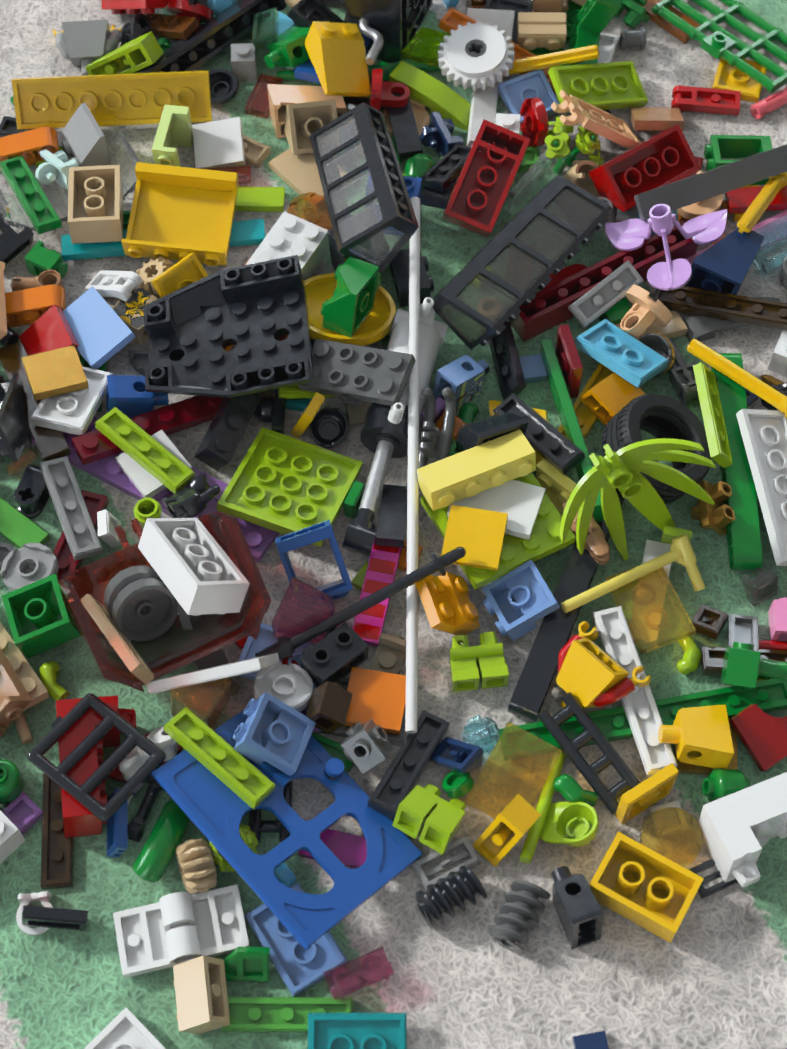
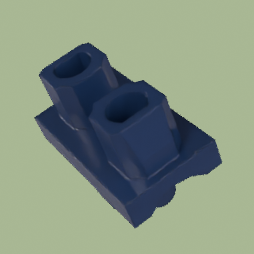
M432 112V121L428 126L423 127L420 140L423 146L435 148L440 158L447 154L456 144L463 146V140L461 136H451L454 131V123L451 118L442 119L439 112Z

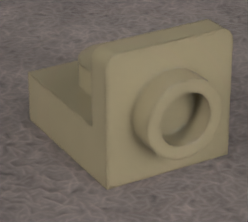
M381 633L379 645L369 670L400 674L406 659V640L398 634L390 633L388 635Z

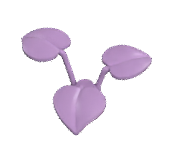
M657 204L650 209L648 221H641L637 218L616 223H605L609 241L615 248L622 251H632L642 247L644 239L651 238L652 230L657 235L662 236L666 262H659L651 266L647 272V280L652 287L668 291L683 287L692 275L691 265L686 259L680 258L671 261L667 235L671 233L674 225L685 239L692 238L696 244H710L719 240L724 235L728 212L726 209L704 214L688 220L681 226L676 219V215L671 214V209L668 205Z

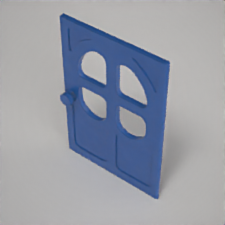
M243 710L213 731L234 748L237 741L233 739V734L241 723L245 724L248 716L244 714ZM312 735L296 773L291 776L265 761L258 765L245 757L276 784L275 790L255 809H252L186 750L154 770L151 775L305 950H308L312 944L422 855L421 851L402 831L392 826L393 822L389 817L367 806L370 797L344 770L343 762L338 758H333ZM311 778L321 782L334 796L335 802L312 820H303L291 808L283 796L285 786L293 780ZM256 809L272 812L290 832V836L264 855L252 852L239 834V824L242 818L248 812ZM345 816L353 817L359 823L366 841V861L362 866L355 869H349L344 866L320 839V835ZM304 850L332 878L334 887L329 892L319 895L302 893L278 881L274 875V870L295 853Z

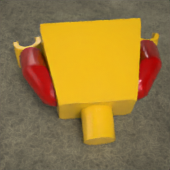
M587 621L579 624V634L573 635L559 651V674L556 682L567 693L571 692L582 707H605L626 697L635 690L636 685L646 687L651 682V675L643 680L637 679V675L644 671L642 666L635 667L632 677L630 679L627 678L629 672L593 642L599 636L598 629L593 627L589 633H585L590 627ZM562 701V702H561V706L564 708V707H566V705H565V703Z

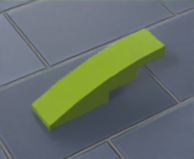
M401 61L389 75V82H398L406 85L410 90V99L429 107L430 114L432 112H439L442 119L451 118L454 126L468 132L471 104L434 77Z

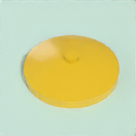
M335 273L320 274L304 281L310 336L312 339L365 346L379 341L392 329L396 312L395 303L391 295L380 285L375 296L372 312L350 338L322 327L323 315H321V308L325 300H329L333 296V292L337 287Z

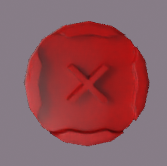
M169 0L166 5V10L177 16L196 17L198 22H208L212 19L213 11L201 4H195L194 7L193 4L189 5L188 0Z
M381 68L373 69L369 105L380 111V106H405L409 101V88L402 83L382 81L383 70ZM394 93H399V94H401V95H403V96H401V97H396V96H394V95H392V94H394Z

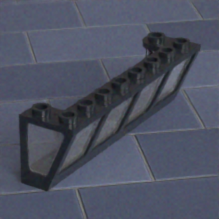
M363 102L313 132L310 140L339 254L346 259L351 256L379 267L378 272L382 274L419 226L384 113Z

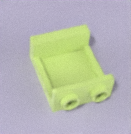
M165 104L152 147L154 163L181 167L178 146L193 148L194 144L189 107Z

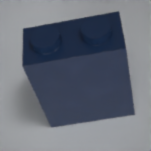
M737 228L694 259L691 265V278L684 286L737 295L765 237L754 230L741 234L738 232L739 228Z

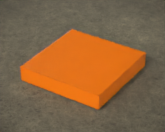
M352 667L347 691L353 695L345 726H352L359 721L363 725L372 719L385 732L400 735L406 705V675Z

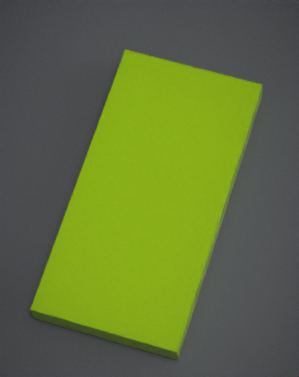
M633 61L554 66L548 71L560 104L564 102V99L559 94L561 90L566 91L569 96L573 95L602 110L645 107L649 102Z

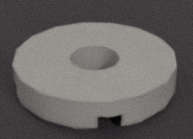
M41 543L23 544L24 547L18 550L15 548L9 552L2 563L0 571L3 582L10 592L50 575L58 574V561L49 547ZM36 565L31 573H23L27 566Z

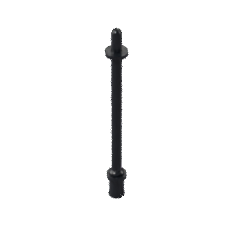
M457 547L440 557H437L435 552H432L431 558L433 561L292 638H283L281 636L277 639L278 642L255 653V656L260 657L278 653L279 661L285 657L287 659L292 658L296 648L433 573L439 571L442 576L447 575L444 567L463 558L466 555L465 548Z

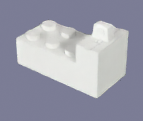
M787 772L703 805L696 830L725 883L735 878L742 887L758 882L761 875L756 863L762 851L761 847L774 837L779 836L780 839L787 837Z

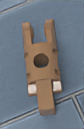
M567 502L562 504L563 512ZM578 512L570 527L575 536ZM592 515L584 549L588 550L596 563L604 565L609 563L610 547L604 539L605 534Z

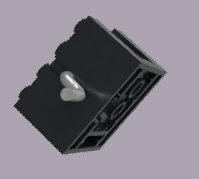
M344 0L343 5L346 6L344 23L357 24L364 40L365 49H367L365 62L368 65H373L375 60L391 64L403 61L418 30L414 25L416 24L418 27H421L433 0Z

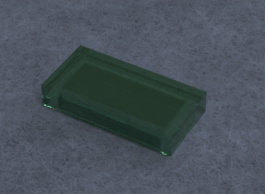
M276 8L254 15L252 43L255 49L278 41L279 14Z

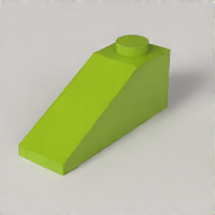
M151 31L90 63L85 69L89 75L132 74L154 64L164 52Z

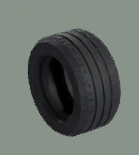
M645 394L634 398L611 418L605 426L602 435L603 457L606 455L603 447L606 444H609L612 450L617 452L625 446L642 441L640 429L652 434L657 439L671 438L699 443L705 451H682L695 453L711 460L705 428L698 417L678 400L664 395ZM672 461L673 468L684 473L697 484L706 477L710 468L699 464ZM640 472L654 486L665 504L674 502L686 494Z

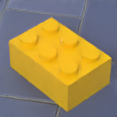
M618 832L589 886L598 903L671 943L704 878Z

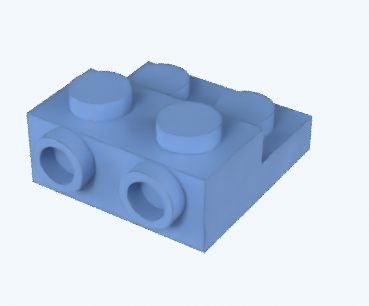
M532 559L482 588L487 597L483 600L485 607L490 615L496 613L499 618L495 622L498 630L503 637L509 635L512 642L537 628L535 624L537 620L560 608Z
M267 692L257 699L252 698L244 710V714L248 716L245 724L241 723L233 734V739L237 741L233 750L258 765L265 761L285 774L293 775L296 773L316 722Z

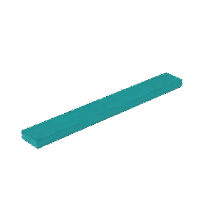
M264 219L233 221L229 247L261 244L265 238ZM123 230V239H126L127 230ZM61 235L63 261L128 256L124 254L122 241L72 244L70 235Z

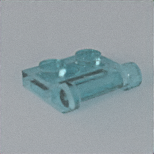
M787 215L754 230L765 237L754 259L755 265L763 276L772 273L773 269L781 266L784 258L787 256V252L770 260L764 256L787 244Z

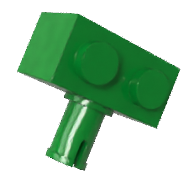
M733 642V647L725 648L721 682L756 688L758 676L786 681L787 662L761 658V652L753 651V644Z

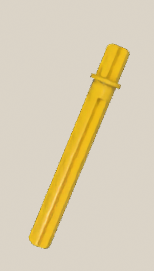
M597 45L514 60L513 69H509V75L598 59L599 48Z
M787 172L769 177L765 186L737 222L739 233H749L781 188L787 185Z
M693 339L687 347L689 353L777 408V410L785 414L787 419V396L697 339Z

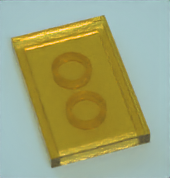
M663 567L610 592L617 606L622 607L629 630L641 654L695 635L696 629ZM628 569V570H626V571H623V572L617 573V574H615V575L606 577V581H608V580H610V579H612V578H614V577H616V576H618V575H620V574H622V573H624V572H627V571H629V570H631V569Z
M508 721L465 803L493 819L502 812L517 794L533 807L562 750Z

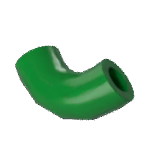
M174 800L168 801L163 806L147 841L133 864L135 873L149 882H157L161 879L176 852L177 845H180L191 820Z

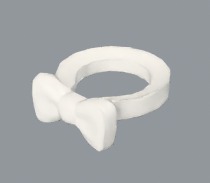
M49 891L18 895V901L21 904L17 910L16 920L17 925L24 933L37 936L44 934L50 929L44 927L30 928L22 925L23 905L29 906L32 901H40L44 907L53 908L49 902L52 898Z

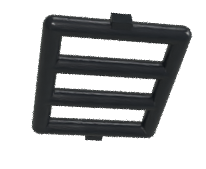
M92 693L86 694L63 718L59 716L51 724V731L27 755L31 763L101 821L109 820L131 795L136 797L144 788V781L166 758V753ZM92 708L104 719L56 767L43 755ZM115 727L127 738L79 786L67 774ZM138 746L150 758L103 806L90 794Z

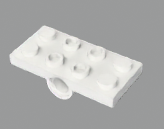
M238 884L193 895L189 892L171 893L160 898L158 903L113 913L124 978L170 968L200 956L217 957L230 954L237 947H250Z

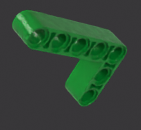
M587 0L573 20L568 50L597 45L599 48L600 34L619 10L622 0ZM598 59L567 64V66L596 64Z

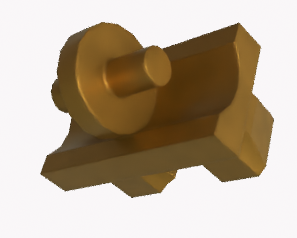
M703 480L698 485L711 496L715 504L711 505L698 499V505L690 510L691 518L699 520L702 528L715 530L718 535L722 536L727 533V524L735 520L732 507L724 504V500L732 496V488L723 481L712 484Z

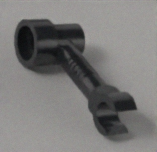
M152 775L145 780L146 783H149V786L139 806L140 808L128 824V839L138 843L144 835L147 825L146 821L159 791L166 792Z

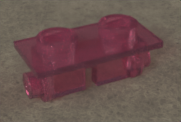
M380 947L327 970L323 974L332 998L334 1000L337 998L343 1000L344 996L383 979L389 980V976L393 975L394 971L387 960L383 947Z

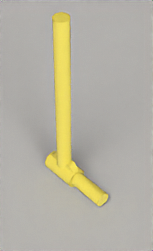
M687 534L673 538L670 551L562 602L561 607L563 611L568 613L674 561L685 566L694 591L703 590L705 585L698 570L697 559Z

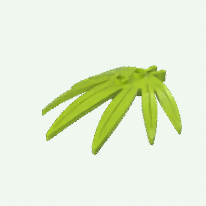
M671 438L649 439L625 446L617 452L613 451L609 444L603 446L606 454L604 457L601 455L596 456L595 453L589 456L594 467L581 478L572 491L562 515L559 537L562 543H564L578 512L576 543L580 554H583L590 521L601 489V508L607 529L624 561L628 559L625 526L616 488H618L623 498H627L642 515L663 531L666 525L676 526L659 493L640 472L714 505L715 503L711 496L694 480L675 468L656 461L684 462L716 468L712 460L706 457L682 451H705L701 444L692 441Z

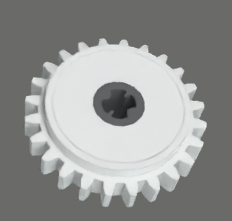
M477 21L476 24L467 22L465 26L458 25L456 31L450 30V37L444 36V43H440V50L438 51L439 68L442 70V75H447L448 82L454 80L455 87L462 85L463 90L467 88H472L473 91H476L477 88L485 90L489 85L492 88L495 87L496 81L501 83L503 82V76H509V69H513V61L515 60L514 44L511 43V37L505 35V30L499 32L498 25L489 26V22L480 24V21Z

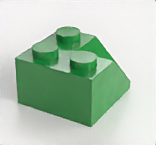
M351 256L343 265L340 264L335 272L337 287L333 292V296L329 300H325L321 308V315H323L322 327L350 338L355 334L374 308L378 266Z
M56 574L2 595L14 643L27 658L82 636L74 609Z

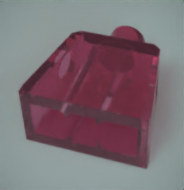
M292 577L271 622L274 637L292 638L334 615L335 606L333 598L317 588ZM325 633L307 643L317 644L322 640Z

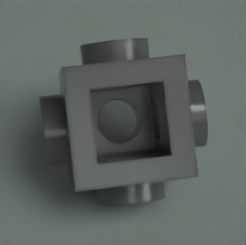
M372 719L363 725L360 721L352 725L345 732L347 737L341 744L347 759L354 762L362 774L384 761L393 748L387 740V734L384 729L376 725Z

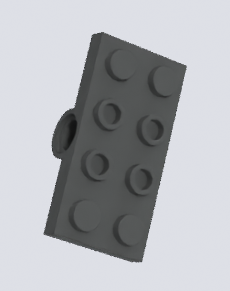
M316 339L312 347L315 378L311 382L298 384V387L304 391L336 396L344 404L353 407H360L363 401L394 406L395 403L400 401L416 360L413 354Z

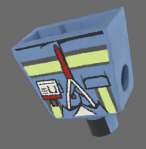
M464 355L438 369L433 389L435 399L440 397L445 401L442 390L445 387L451 388L456 397V413L459 412L463 404L471 402L479 395L484 376L490 372L489 365L484 360L475 362L468 355Z

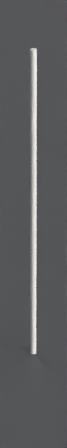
M418 197L410 198L419 228L411 236L409 246V354H413L416 361L408 378L407 574L418 569L419 483L417 469H419L420 198ZM415 584L407 588L405 732L408 734L417 733L418 590Z

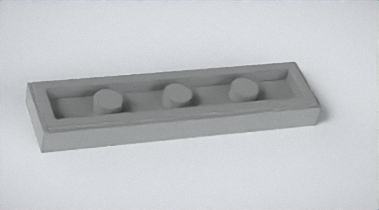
M68 457L40 462V469L74 561L102 554V546Z

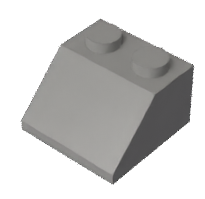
M83 103L62 130L65 141L61 143L67 156L71 155V160H76L79 167L111 165L105 136L86 103Z

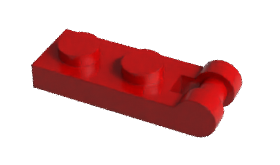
M678 85L672 89L673 100L671 108H679L681 113L693 111L738 116L741 91Z

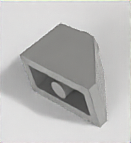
M256 43L231 44L232 73L236 75L239 81H257Z

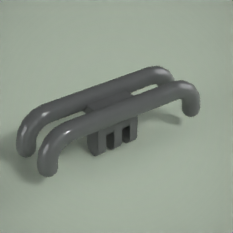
M424 387L421 391L425 400V411L419 442V468L427 465L428 458H437V461L449 457L457 407L455 394L449 387H445L442 390L446 406L442 430L434 424L436 399L432 389Z

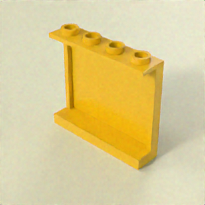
M136 162V186L126 239H122L124 254L133 258L153 257L157 259L162 256L166 260L180 261L190 253H195L200 263H205L209 266H226L239 188L237 173Z

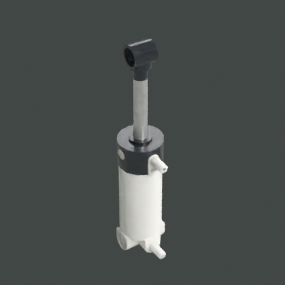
M426 297L423 304L420 305L419 427L425 403L421 391L424 387H429L437 356L448 328L446 323L434 320V300L430 297ZM397 309L389 335L391 337L387 350L409 354L408 311ZM408 381L399 403H395L394 406L371 403L368 407L360 440L375 455L357 517L349 521L342 549L368 557L371 552L377 532L373 519L391 457L402 458L408 456Z

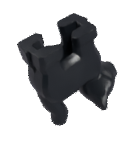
M203 473L198 477L192 478L189 481L188 487L179 490L170 498H163L162 501L172 518H193L202 513L207 506L206 504L218 495L221 490L217 485L210 487L206 474Z

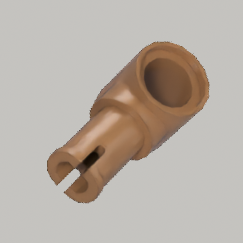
M46 270L39 276L37 275L32 278L14 276L11 285L12 291L52 284L64 288L61 276L56 270Z

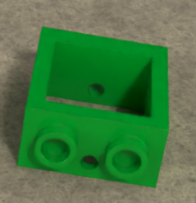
M711 135L709 145H705L704 160H707L706 171L738 161L722 160L721 158H746L773 149L770 136ZM769 178L749 185H765Z

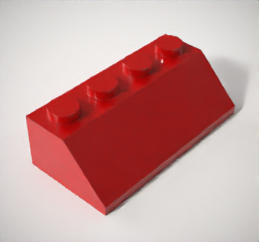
M676 124L591 170L588 174L598 194L609 199L612 205L624 212L636 205L635 195L679 181L699 170L700 167L679 124Z

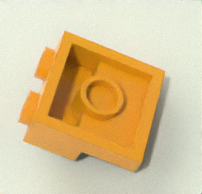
M446 571L447 575L445 576L440 575L436 577L430 575L415 583L431 628L453 635H467L480 627L478 611L469 598L470 591L468 585L461 576Z

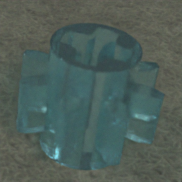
M480 715L468 719V725L464 726L465 730L462 732L463 741L481 747L484 754L495 749L494 744L498 743L497 739L500 737V731L495 721L488 717L482 719Z

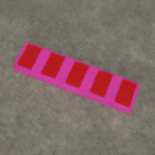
M375 536L359 601L395 581L402 547L375 545ZM391 597L355 616L352 629L368 645L377 647L379 645V636L383 632Z

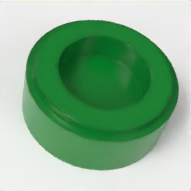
M456 770L450 772L442 782L444 791L448 797L453 799L463 797L474 786V780L469 772L462 773Z

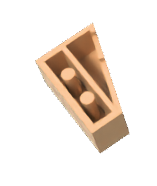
M267 84L270 117L277 139L286 137L284 128L287 104L335 99L337 118L347 112L343 96L325 95L322 86Z

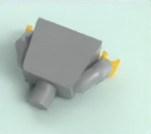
M107 19L62 22L63 31L56 32V29L53 30L57 49L65 59L71 60L74 67H81L82 76L89 75L85 69L87 65L116 50L122 35L121 29H116L114 24L111 25V32Z

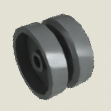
M145 565L126 568L116 574L105 589L104 603L106 609L119 631L128 639L135 641L155 639L170 629L177 618L176 605L178 602L153 568Z

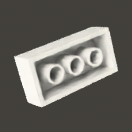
M284 211L246 265L298 255L303 281L313 275L330 250L327 229Z
M147 518L138 548L187 615L199 616L201 614L240 612L250 583L198 518Z

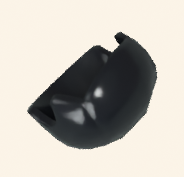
M324 407L317 412L309 424L310 436L321 447L336 448L347 440L350 433V422L341 409Z

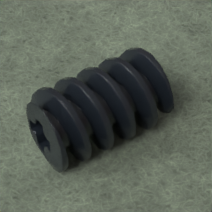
M465 865L459 867V875L455 872L448 874L449 882L444 878H439L437 881L438 888L433 884L427 885V895L421 890L416 892L419 911L432 930V919L435 918L442 925L444 923V912L452 918L455 917L454 906H457L463 912L466 911L465 900H468L475 906L477 904L475 894L478 893L484 899H487L486 891L479 878Z

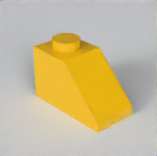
M517 794L475 841L472 847L495 867L537 821L541 814L523 797Z

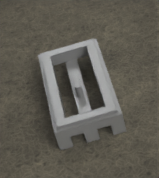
M464 835L449 843L443 855L434 851L411 864V867L416 872L419 881L427 893V885L433 884L435 887H438L437 881L439 878L449 881L448 874L450 872H455L459 875L460 866L465 865L472 869L480 865L481 860L467 836ZM463 845L466 850L423 872L422 867ZM469 856L471 857L470 860L428 881V878Z

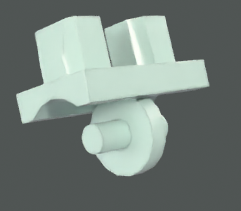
M47 149L39 151L45 163L39 165L36 170L37 180L45 185L51 184L55 180L67 190L69 186V167H79L78 162L74 159L69 161L68 156L62 150L53 154Z

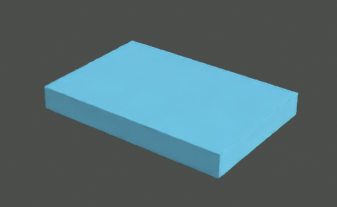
M606 319L577 336L574 341L578 349L637 388L664 370L669 362L668 359Z

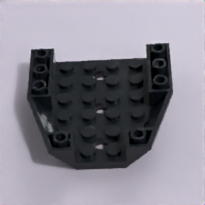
M298 255L220 270L143 306L144 327L150 338L151 367L145 368V389L147 392L231 398L308 383L315 378L307 295ZM282 335H288L285 340H277ZM236 345L233 350L225 351L228 346ZM183 355L181 360L173 361L175 357Z

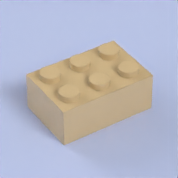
M120 165L69 167L68 227L72 244L122 241L123 181Z

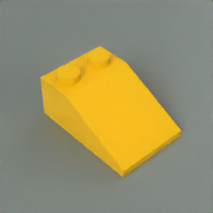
M313 21L304 45L325 95L369 97L371 91L367 63L365 62V44L357 24Z

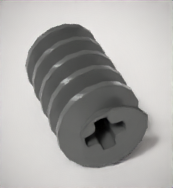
M515 880L511 884L512 891L508 892L505 896L506 902L500 906L501 914H497L494 918L496 925L490 926L488 932L502 947L515 953H523V950L517 946V943L527 944L529 939L522 932L533 933L534 928L528 923V920L539 921L540 917L533 910H544L545 905L539 901V898L549 899L550 894L536 884Z

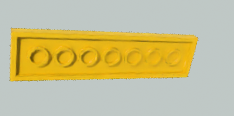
M209 71L13 78L11 80L17 130L41 127L64 128L78 107L83 103H86L98 126L159 124L165 104L189 107L191 122H212Z

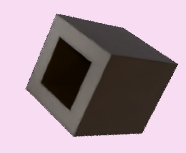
M327 681L312 691L306 717L316 722L315 727L330 734L345 725L353 694L344 690L341 685Z

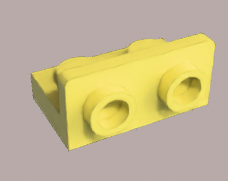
M543 458L536 465L535 478L542 488H546V494L562 516V504L568 501L577 484Z

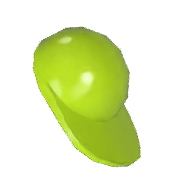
M584 802L551 803L539 839L546 843L566 844L572 847L587 845L596 837L599 830L598 815L593 807Z

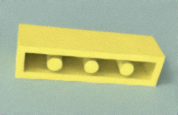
M519 429L417 469L419 488L433 511L447 507L454 502L475 496L482 491L501 486L505 482L536 471L535 451Z

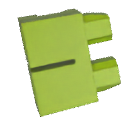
M495 632L479 634L480 645L469 646L468 636L466 635L453 636L449 656L452 692L478 690L479 680L481 689L508 686L509 672L505 663L503 643H498Z
M430 783L424 788L417 785L399 804L392 826L414 839H417L421 834L419 842L443 855L451 839L459 831L465 815L466 804L457 798L451 799L450 802L440 798L441 792L439 788Z

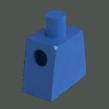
M107 375V413L116 407L128 418H132L153 411V406L169 404L168 393L146 391L145 376Z

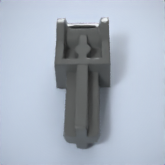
M667 338L675 352V360L671 366L669 380L680 402L688 405L691 400L699 398L693 366L696 363L687 364L674 340Z

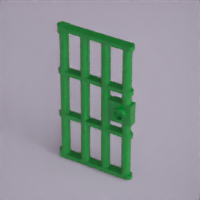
M662 0L653 6L652 12L655 15H660L688 34L691 39L701 43L700 48L708 52L709 55L716 59L723 58L729 65L735 66L767 88L768 92L773 93L787 83V71L758 52L759 49L763 48L787 64V52L772 43L773 40L777 39L787 46V34L781 28H777L744 6L742 2L719 0L729 7L723 10L710 0H692L713 14L715 17L709 19L682 0ZM674 6L699 23L700 26L695 28L667 8ZM740 14L768 34L763 37L733 15ZM725 22L754 43L751 45L746 44L719 24ZM707 31L712 32V34L709 36L705 35L704 33H706ZM736 48L740 52L733 54L731 51ZM747 57L751 58L779 78L773 81L745 62L744 59Z

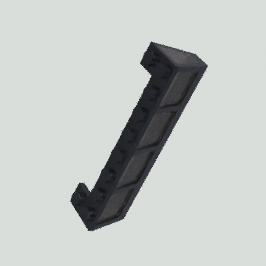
M558 174L432 298L434 300V311L470 350L478 344L482 347L485 346L493 337H497L507 327L504 324L507 319L511 322L520 314L522 310L519 307L522 303L526 306L537 296L534 292L537 288L539 290L543 289L552 280L549 275L551 273L556 275L566 265L564 262L565 258L570 260L580 251L578 245L580 243L584 245L595 235L593 233L595 231L594 228L599 230L608 221L606 216L613 208Z

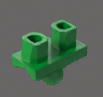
M622 0L621 6L614 17L618 18L622 11L626 10L628 13L622 21L628 27L634 30L641 21L646 24L650 16L646 14V9L642 6L646 5L647 0Z

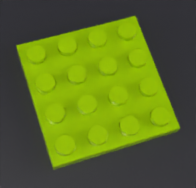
M262 427L219 499L217 511L284 535L330 520L331 526H333L354 481L357 480L362 471L363 462ZM326 539L312 543V545L322 547Z
M532 472L526 476L513 479L541 487ZM546 492L530 540L505 534L498 571L460 565L475 590L499 579L531 559L535 562L575 543L576 537L570 529L565 542L562 543L559 537L562 516ZM424 495L421 496L422 506L444 539L449 506L433 511Z

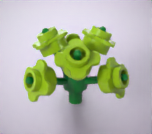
M556 116V121L548 122L549 125H553V129L548 130V136L545 138V143L547 144L545 154L549 159L556 158L558 160L552 170L553 172L561 175L565 167H570L574 160H583L576 158L579 152L585 155L590 154L588 160L599 166L604 163V158H600L601 150L599 149L601 148V142L598 139V134L579 126L577 128L578 133L576 134V146L571 150L569 148L571 139L568 133H573V126L563 124L559 119L561 116ZM595 149L598 150V154H593Z

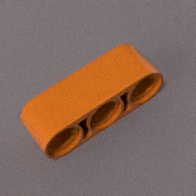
M41 127L1 137L0 162L21 155L28 166L38 161H44L39 151L47 149L52 154L59 151L57 131L52 127Z
M52 284L5 293L7 326L11 328L33 324L54 304L61 307L62 311L65 310V289L62 286Z

